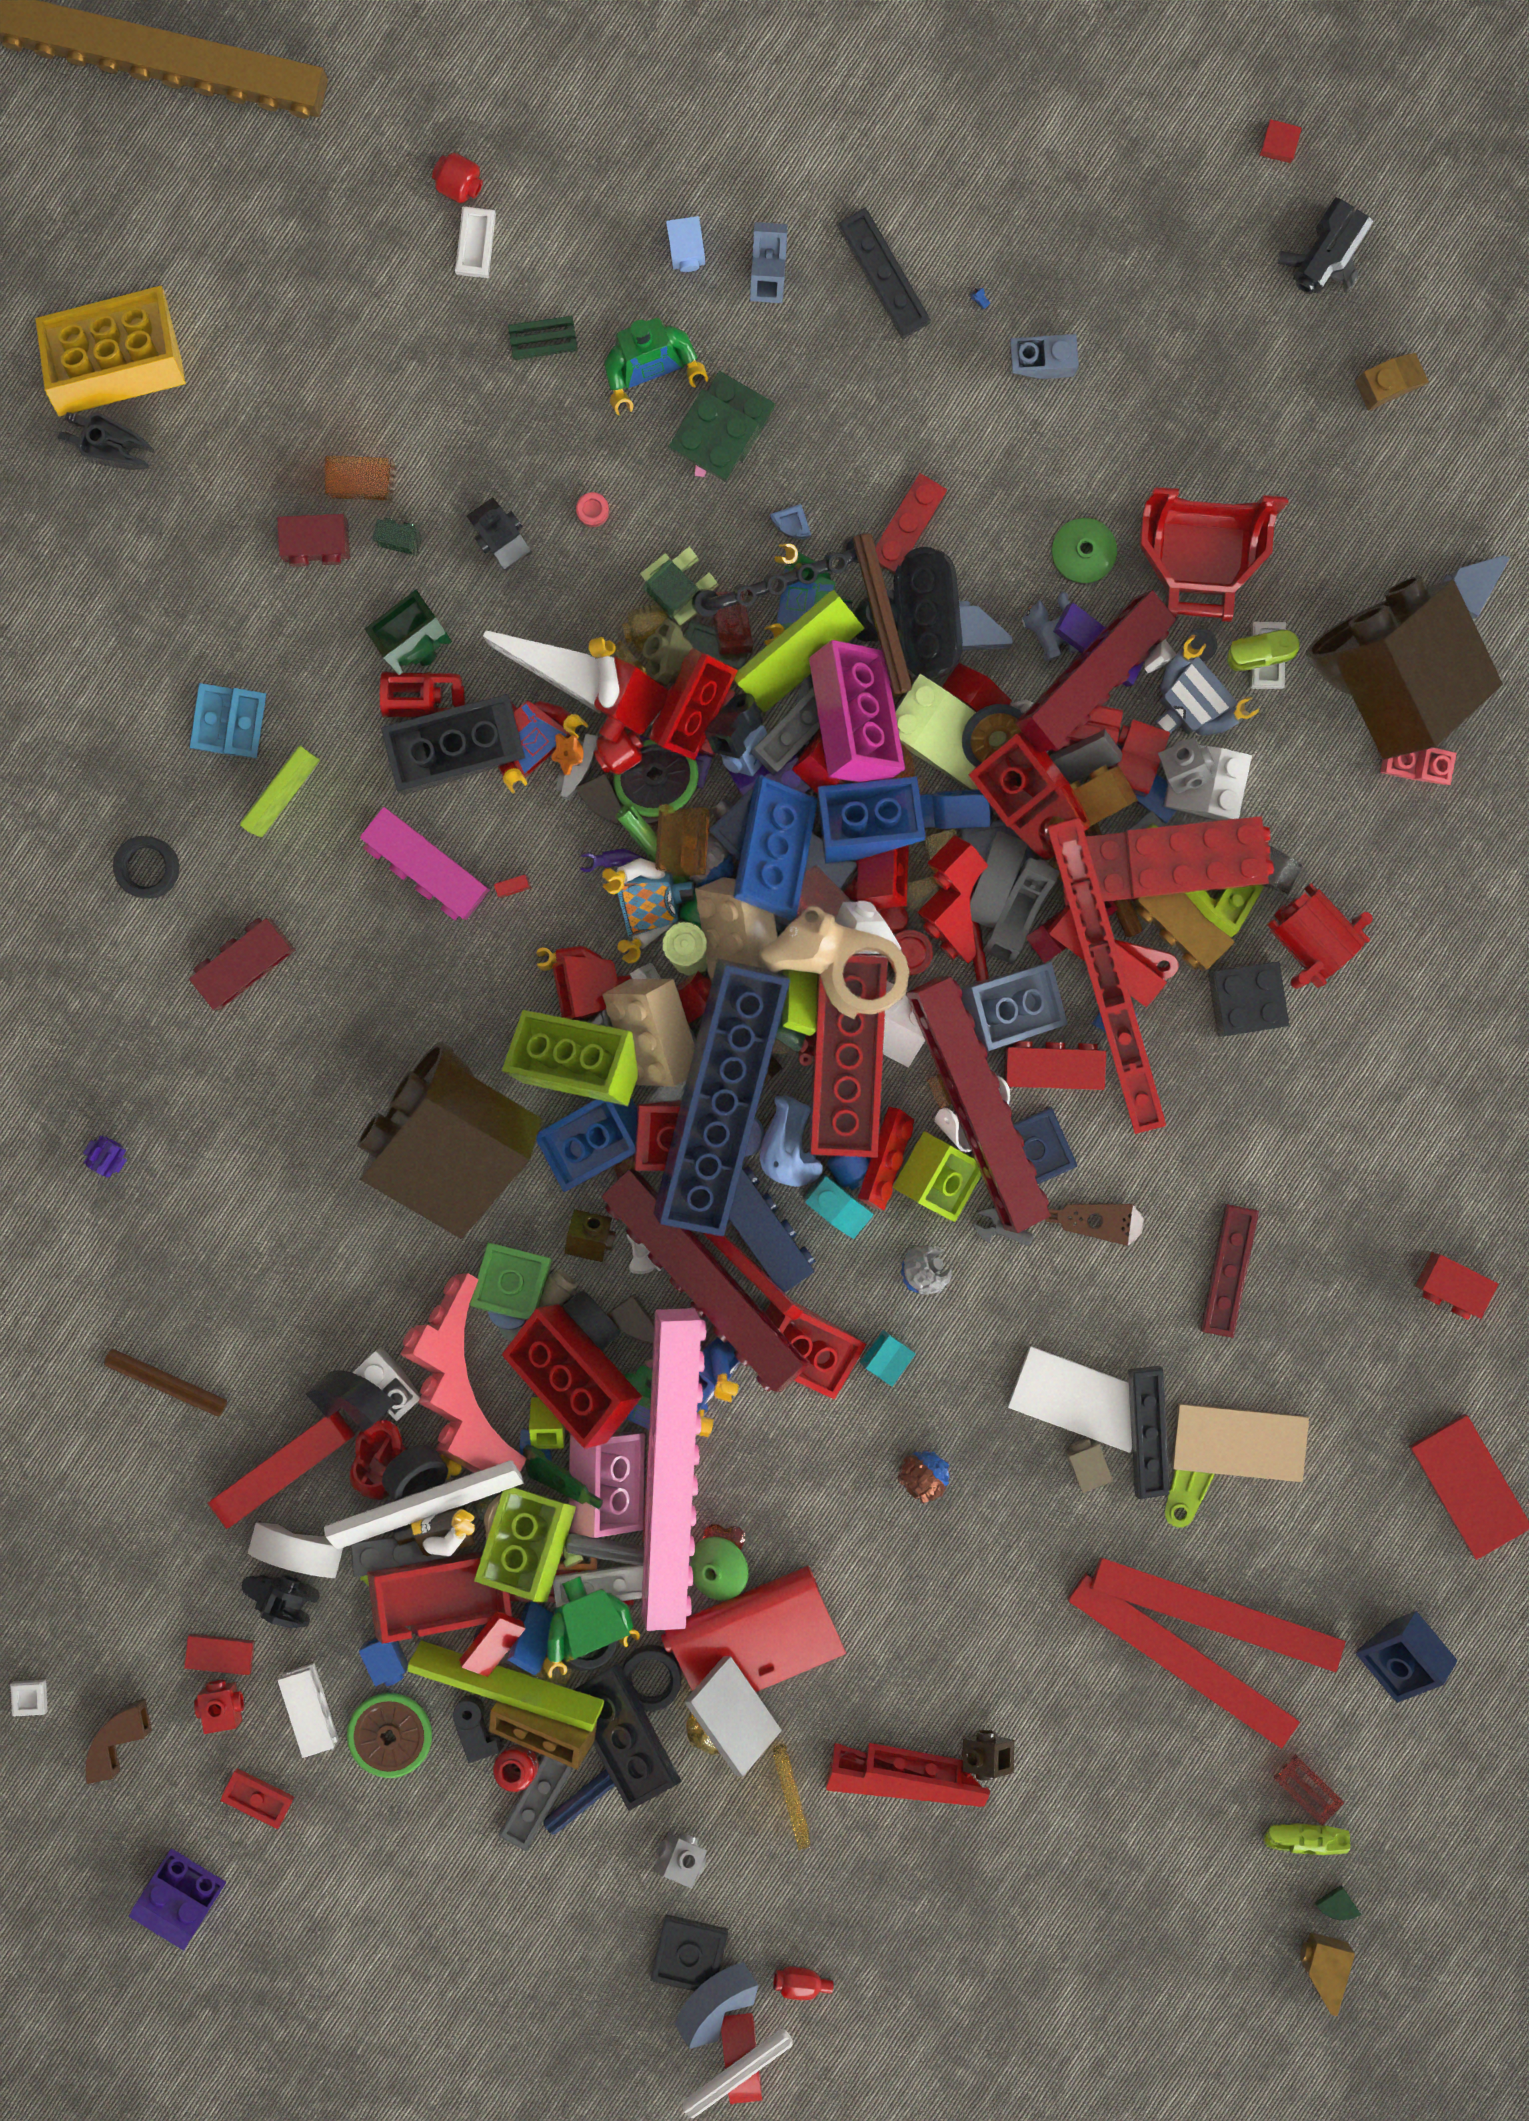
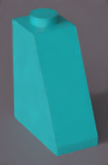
M825 1173L822 1174L803 1197L804 1202L852 1239L858 1235L874 1215Z

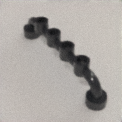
M856 535L850 536L844 541L842 553L829 552L822 560L811 564L798 563L793 570L783 574H767L763 581L749 586L739 584L734 587L732 592L718 596L709 589L698 590L692 598V607L696 613L710 617L715 615L719 609L736 604L750 606L755 602L756 597L766 593L780 595L785 592L787 586L797 582L811 584L816 580L817 575L828 571L842 573L846 570L848 564L853 562L859 563L853 543V538ZM835 557H838L839 563L837 567L833 568L832 561ZM808 568V576L803 579L802 571ZM777 578L778 586L772 590L771 582ZM746 589L748 596L742 601L740 594Z

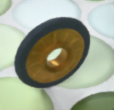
M1006 704L990 705L976 712L967 722L962 735V747L968 761L973 766L978 767L1017 733H1022L1015 722L1024 713ZM996 731L1006 733V739L1000 746L989 744L990 736Z

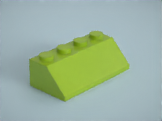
M522 1010L502 1068L504 1073L524 1084L625 1106L629 1104L638 1077L632 1032Z

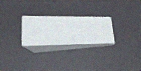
M1166 639L1157 645H1153L1148 650L1150 655L1145 660V670L1150 673L1161 669L1176 656L1175 651Z

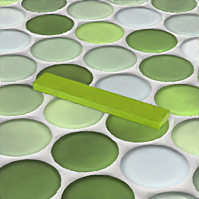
M420 1641L408 1663V1672L590 1732L593 1731L603 1709V1699L498 1665L488 1677L461 1667L459 1659L463 1654L424 1641Z

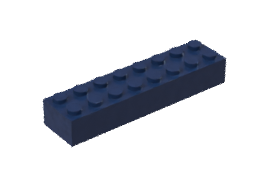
M717 959L653 1212L658 1222L662 1225L724 1236L790 983V979L781 972H769L764 968Z

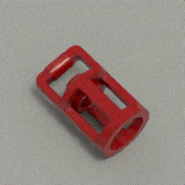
M382 671L379 694L381 715L383 718L422 717L452 709L437 708V704L442 702V689L437 687V683H452V705L454 708L465 705V692L462 685V677L456 673L426 672L402 673L399 675L391 671ZM394 692L420 693V697H394Z

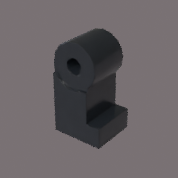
M748 693L736 695L721 709L704 732L714 753L740 759L747 750L744 745L745 739L762 723V715L754 697Z
M472 1695L461 1698L453 1712V1720L468 1764L500 1753L503 1746L498 1735H489L483 1719L484 1704L478 1697Z

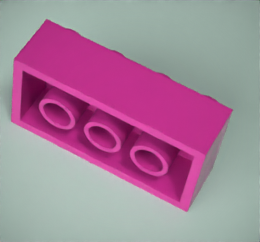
M831 640L809 658L828 777L855 782L892 779L905 769L891 685L882 650Z

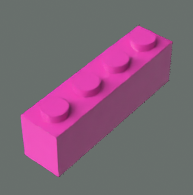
M385 807L380 810L359 837L366 842L363 847L364 850L377 860L381 856L392 863L389 867L392 872L403 880L407 876L418 883L414 889L428 900H431L433 896L443 903L440 909L455 921L459 916L467 920L490 891L488 887Z

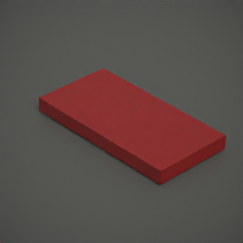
M1463 1414L1409 1446L1475 1560L1482 1558L1529 1530L1528 1518L1468 1415Z

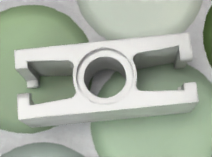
M315 1663L283 1672L282 1677L278 1679V1683L302 1758L333 1749L339 1738Z

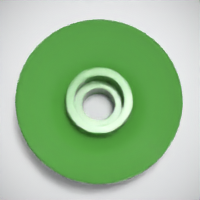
M1078 518L1066 523L1057 532L1052 544V558L1057 570L1065 578L1076 583L1086 584L1100 580L1111 570L1117 556V545L1112 532L1103 523L1091 518ZM1088 543L1092 548L1091 553H1082L1080 545Z
M708 1537L695 1545L694 1556H690V1558L692 1559L693 1583L697 1589L705 1596L720 1601L730 1600L739 1595L748 1581V1565L741 1550L731 1541L721 1537ZM710 1568L716 1572V1576L711 1572Z

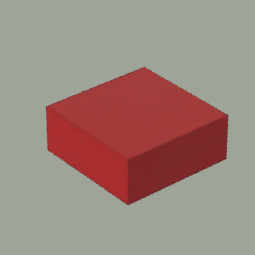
M1270 119L1267 124L1260 155L1291 163L1294 159L1302 127Z
M525 874L494 884L499 898L532 889L529 878Z

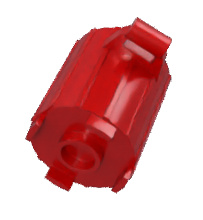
M1312 883L1303 888L1308 895L1303 893L1286 906L1284 904L1273 914L1278 922L1273 919L1266 924L1271 929L1270 932L1304 968L1290 980L1291 986L1295 989L1309 984L1310 981L1317 988L1324 986L1327 983V978L1343 967L1365 943L1370 941V938L1362 929L1372 922V915L1369 912H1363L1354 917L1350 923L1320 889H1316Z

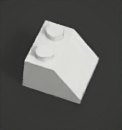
M1207 746L1214 761V765L1209 767L1213 776L1212 780L1205 782L1199 788L1189 789L1177 795L1168 782L1163 807L1219 821L1239 819L1252 755Z
M887 981L886 994L889 993L892 987L894 986V984L890 983L889 981ZM905 992L902 1000L899 999L888 1010H885L883 1054L909 1068L925 1039Z

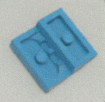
M199 683L189 749L256 759L266 693Z

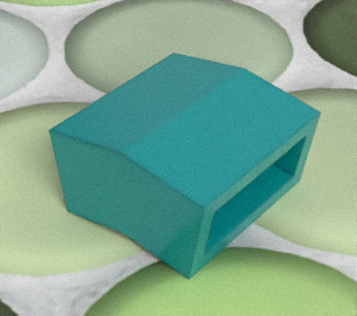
M882 1330L859 1363L893 1387L916 1353L891 1334Z

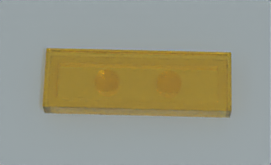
M784 1744L774 1746L773 1756L798 1850L809 1848V1845H811L810 1834L787 1747Z

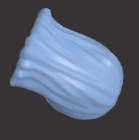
M787 1095L776 1096V1113L760 1147L761 1167L767 1176L781 1184L794 1187L810 1184L819 1178L823 1168L820 1161L816 1160V1155H811L810 1151L804 1153L802 1146L804 1128L811 1112L810 1107Z

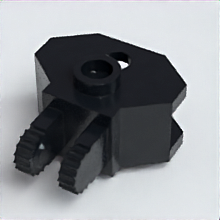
M493 497L466 516L478 533L474 537L485 554L491 551L505 571H508L511 568L510 565L522 556H528L532 553L518 531L523 528L512 511L506 514Z
M287 1574L274 1578L265 1575L257 1577L248 1576L244 1578L241 1585L243 1593L257 1601L254 1609L260 1611L262 1619L271 1624L290 1629L308 1627L310 1622L309 1615L300 1609L307 1601L316 1603L320 1598L317 1589L308 1584L301 1583L297 1578Z

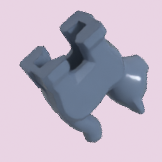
M1061 592L1058 596V604L1062 611H1064L1066 605L1070 604L1066 592ZM1039 600L1035 605L1028 608L1026 615L1022 618V624L1024 628L1031 629L1036 633L1037 639L1044 650V661L1047 662L1062 655L1059 647L1061 643L1069 645V654L1077 652V649L1053 632L1060 617L1049 621L1048 611Z

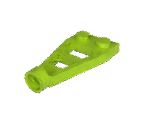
M1151 823L1147 828H1156L1158 826ZM1254 885L1222 889L1217 899L1211 898L1206 891L1185 894L1205 918L1229 937H1232L1240 930L1264 886Z

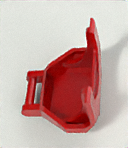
M1155 488L1145 501L1141 517L1139 546L1167 591L1165 606L1174 618L1177 615L1214 617L1220 618L1223 622H1232L1235 592L1272 554L1276 517L1289 503V499L1282 496L1263 495L1257 502L1223 504L1197 502L1179 498V489ZM1179 592L1222 595L1221 605L1179 602Z

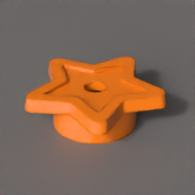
M559 733L555 736L556 750L552 754L551 759L560 763L564 775H570L572 767L583 762V747L577 740V735L565 738Z

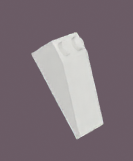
M485 631L483 637L490 647L601 714V711L594 706L599 692L600 673L598 659L600 658L595 659L589 654Z

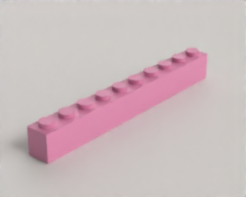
M695 1308L655 1310L641 1617L647 1631L685 1629L686 1616L691 1615V1598L687 1596L688 1586L693 1584L692 1567L689 1566V1556H694L695 1545L693 1536H690L691 1526L696 1524L695 1506H692V1495H697L698 1492L697 1477L693 1473L694 1465L699 1464V1447L695 1445V1435L701 1432V1418L697 1414V1403H701L703 1398L702 1384L698 1383L699 1372L704 1370V1354L700 1351V1340H705L706 1337L705 1321L700 1319Z

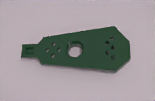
M527 1444L523 1448V1456L527 1458L524 1464L530 1478L581 1504L587 1502L598 1510L600 1509L603 1500L590 1493L587 1487L571 1476L566 1469L558 1467L545 1457V1453L535 1446Z

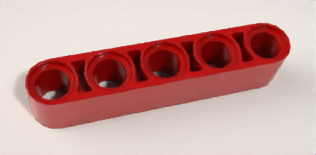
M337 1410L330 1417H323L207 1504L227 1530L355 1436V1433Z

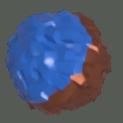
M934 1451L913 1452L903 1459L897 1479L901 1485L904 1484L910 1495L915 1499L920 1498V1501L924 1504L943 1496L946 1486L949 1484V1464L939 1458Z

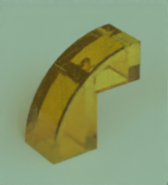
M955 828L925 837L922 844L928 862L956 835ZM930 867L931 873H932V876H933V875L935 874V872H934V871L932 870V868ZM933 877L908 884L907 905L909 911L916 910L925 905L941 888Z

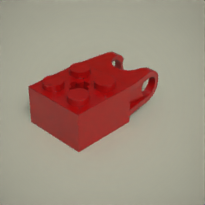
M1023 732L1017 733L968 774L1005 825L1011 827L1035 853L1046 860H1050L1055 855L1047 828L1054 816L1060 817L1065 821L1080 817L1083 830L1086 831L1090 827L1089 818L1067 779L1046 751L1039 753ZM1017 773L1021 775V784H1018L1016 781V778L1019 777Z

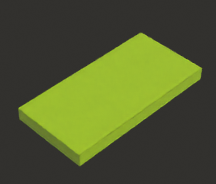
M832 590L741 667L734 680L745 693L751 694L754 697L758 707L765 713L811 674L809 658L831 640L848 643L864 627L838 594Z

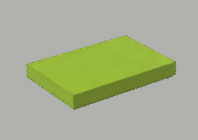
M298 746L241 821L240 826L249 833L262 838L320 762V759L305 748Z

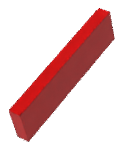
M1067 905L1047 929V932L1085 961L1072 912ZM1115 942L1130 996L1147 1008L1167 982Z
M703 1233L783 1314L792 1320H797L803 1311L725 1234L724 1236Z

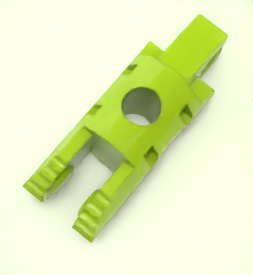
M1291 1823L1290 1825L1273 1824L1263 1839L1266 1847L1270 1849L1290 1851L1296 1854L1332 1855L1348 1853L1350 1850L1349 1831L1326 1825Z

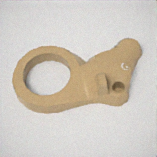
M808 906L801 916L793 921L777 939L764 946L759 952V964L769 972L792 969L819 973L831 1003L841 1013L852 1019H855L856 1013L875 1014L888 1010L899 999L902 1000L907 990L909 968L906 957L895 943L878 935L838 925L834 922L833 915L825 913L819 907ZM865 950L875 951L889 960L895 973L894 986L889 993L879 999L865 1000L860 999L849 991L844 982L843 968L847 960L855 953Z

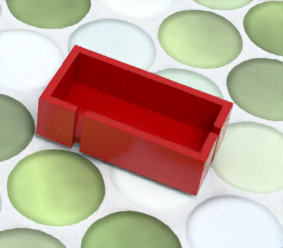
M483 1551L367 1572L375 1638L382 1644L412 1638L411 1631L418 1637L484 1625L490 1621L497 1611L512 1617L510 1595L508 1592L474 1581ZM405 1626H411V1631Z

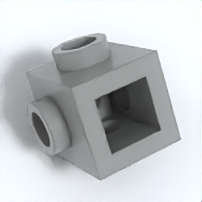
M1195 737L1179 741L1173 747L1158 753L1167 779L1176 795L1189 789L1199 788L1205 782L1213 779L1209 767L1214 765V761L1207 746L1201 748Z
M681 1832L679 1838L668 1833L666 1840H663L658 1847V1860L653 1871L692 1889L696 1877L702 1873L705 1867L707 1850L697 1846L699 1839Z

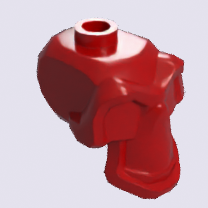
M377 1421L366 1431H360L356 1438V1458L350 1469V1485L361 1496L369 1499L382 1500L389 1496L382 1485L383 1473L396 1456L408 1449L402 1444L400 1432L391 1421Z

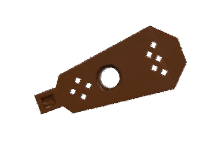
M1067 1204L1062 1210L1048 1209L1051 1216L1045 1219V1222L1060 1223L1065 1231L1129 1246L1142 1235L1144 1220L1133 1204ZM1097 1214L1100 1217L1098 1226L1092 1227L1089 1225L1088 1218L1090 1215Z

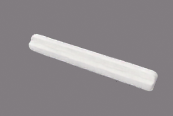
M780 2029L683 2100L682 2108L687 2116L695 2118L792 2047L793 2043L790 2034L785 2029Z

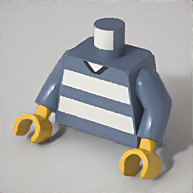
M1191 635L1185 642L1184 649H1181L1166 666L1160 685L1163 696L1159 701L1167 711L1155 720V724L1158 728L1170 733L1178 726H1181L1188 735L1194 731L1201 736L1224 733L1240 723L1243 718L1248 719L1255 716L1259 712V708L1251 713L1245 710V703L1253 699L1252 697H1247L1239 703L1199 658L1206 647V643L1198 650L1193 649L1190 642L1196 635Z

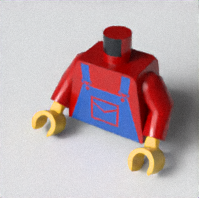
M527 700L519 708L511 702L525 754V759L498 767L503 776V781L511 793H515L512 788L515 782L522 781L526 786L528 783L525 778L556 750V734L561 733L565 738H569L570 735H577L575 729L579 725L588 727V724L579 715L571 714L562 706L544 701H538L533 704Z

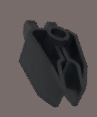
M69 412L66 413L64 419L68 423L77 427H83L84 429L81 438L68 432H59L58 439L78 447L82 456L89 462L129 470L147 469L149 467L144 460L129 455L128 451H131L133 448L154 453V449L134 431L99 412L88 415V418Z

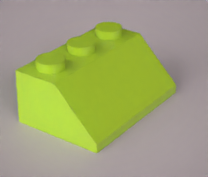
M514 1487L502 1491L474 1581L532 1601L547 1603L576 1506Z

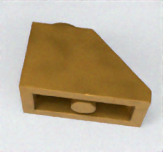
M1416 353L1392 358L1364 371L1355 383L1369 411L1424 386L1429 381Z
M1310 1932L1308 1942L1305 1941L1302 1944L1300 1960L1330 2014L1338 2016L1355 1953L1348 1942Z

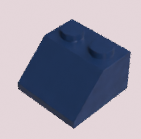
M1417 1611L1391 1621L1355 1653L1396 1703L1443 1686L1458 1661Z

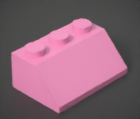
M615 1432L606 1444L586 1449L570 1434L569 1473L583 1483L590 1493L602 1499L603 1503L598 1510L587 1502L581 1504L569 1498V1504L576 1506L569 1533L598 1538L643 1530L645 1433Z

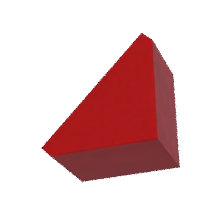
M960 662L941 687L975 712L990 705H1009L1012 702L988 676Z

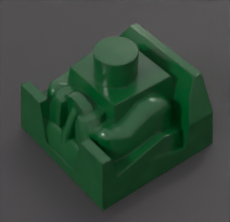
M417 589L365 628V631L383 659L399 675L403 673L400 666L409 665L411 662L415 665L418 663L422 666L430 665L437 657L435 650L440 647V643L450 644L452 642Z

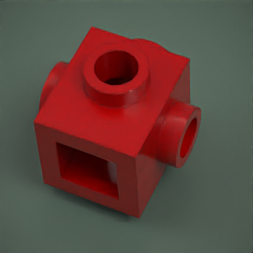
M224 1679L206 1683V1687L200 1691L197 1699L194 1700L195 1715L197 1719L201 1718L203 1733L209 1734L236 1729L243 1720L241 1711L244 1710L242 1691H237L236 1682L226 1683Z

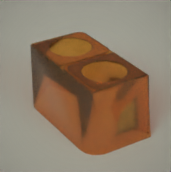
M325 456V493L330 499L392 501L395 462L391 459L390 464H388L389 458Z

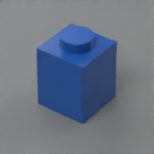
M374 1638L363 1643L359 1653L375 1686L382 1683L390 1686L404 1678L403 1673L408 1668V1661L398 1641L382 1644L378 1639Z

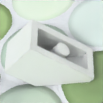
M871 902L842 903L835 923L888 939L901 950L887 923ZM865 950V951L858 952V953H855V954H880V953L875 952V951H867V950Z

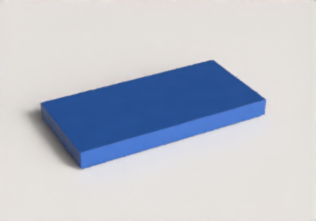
M762 775L755 779L733 898L789 920L797 917L817 808V798Z

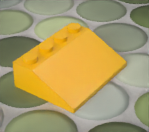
M162 285L35 318L44 388L59 417L66 415L67 412L75 413L186 384L182 359Z

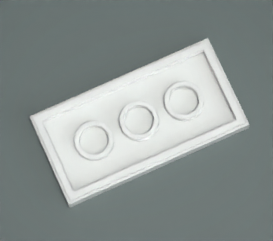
M1029 1346L1007 1407L1130 1453L1132 1449L1129 1382Z

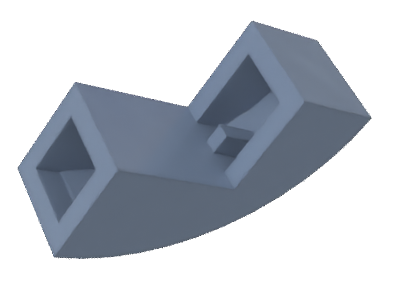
M744 1962L730 1966L709 1978L683 2005L675 2026L689 2049L718 2041L725 2012L754 2005L758 1984Z

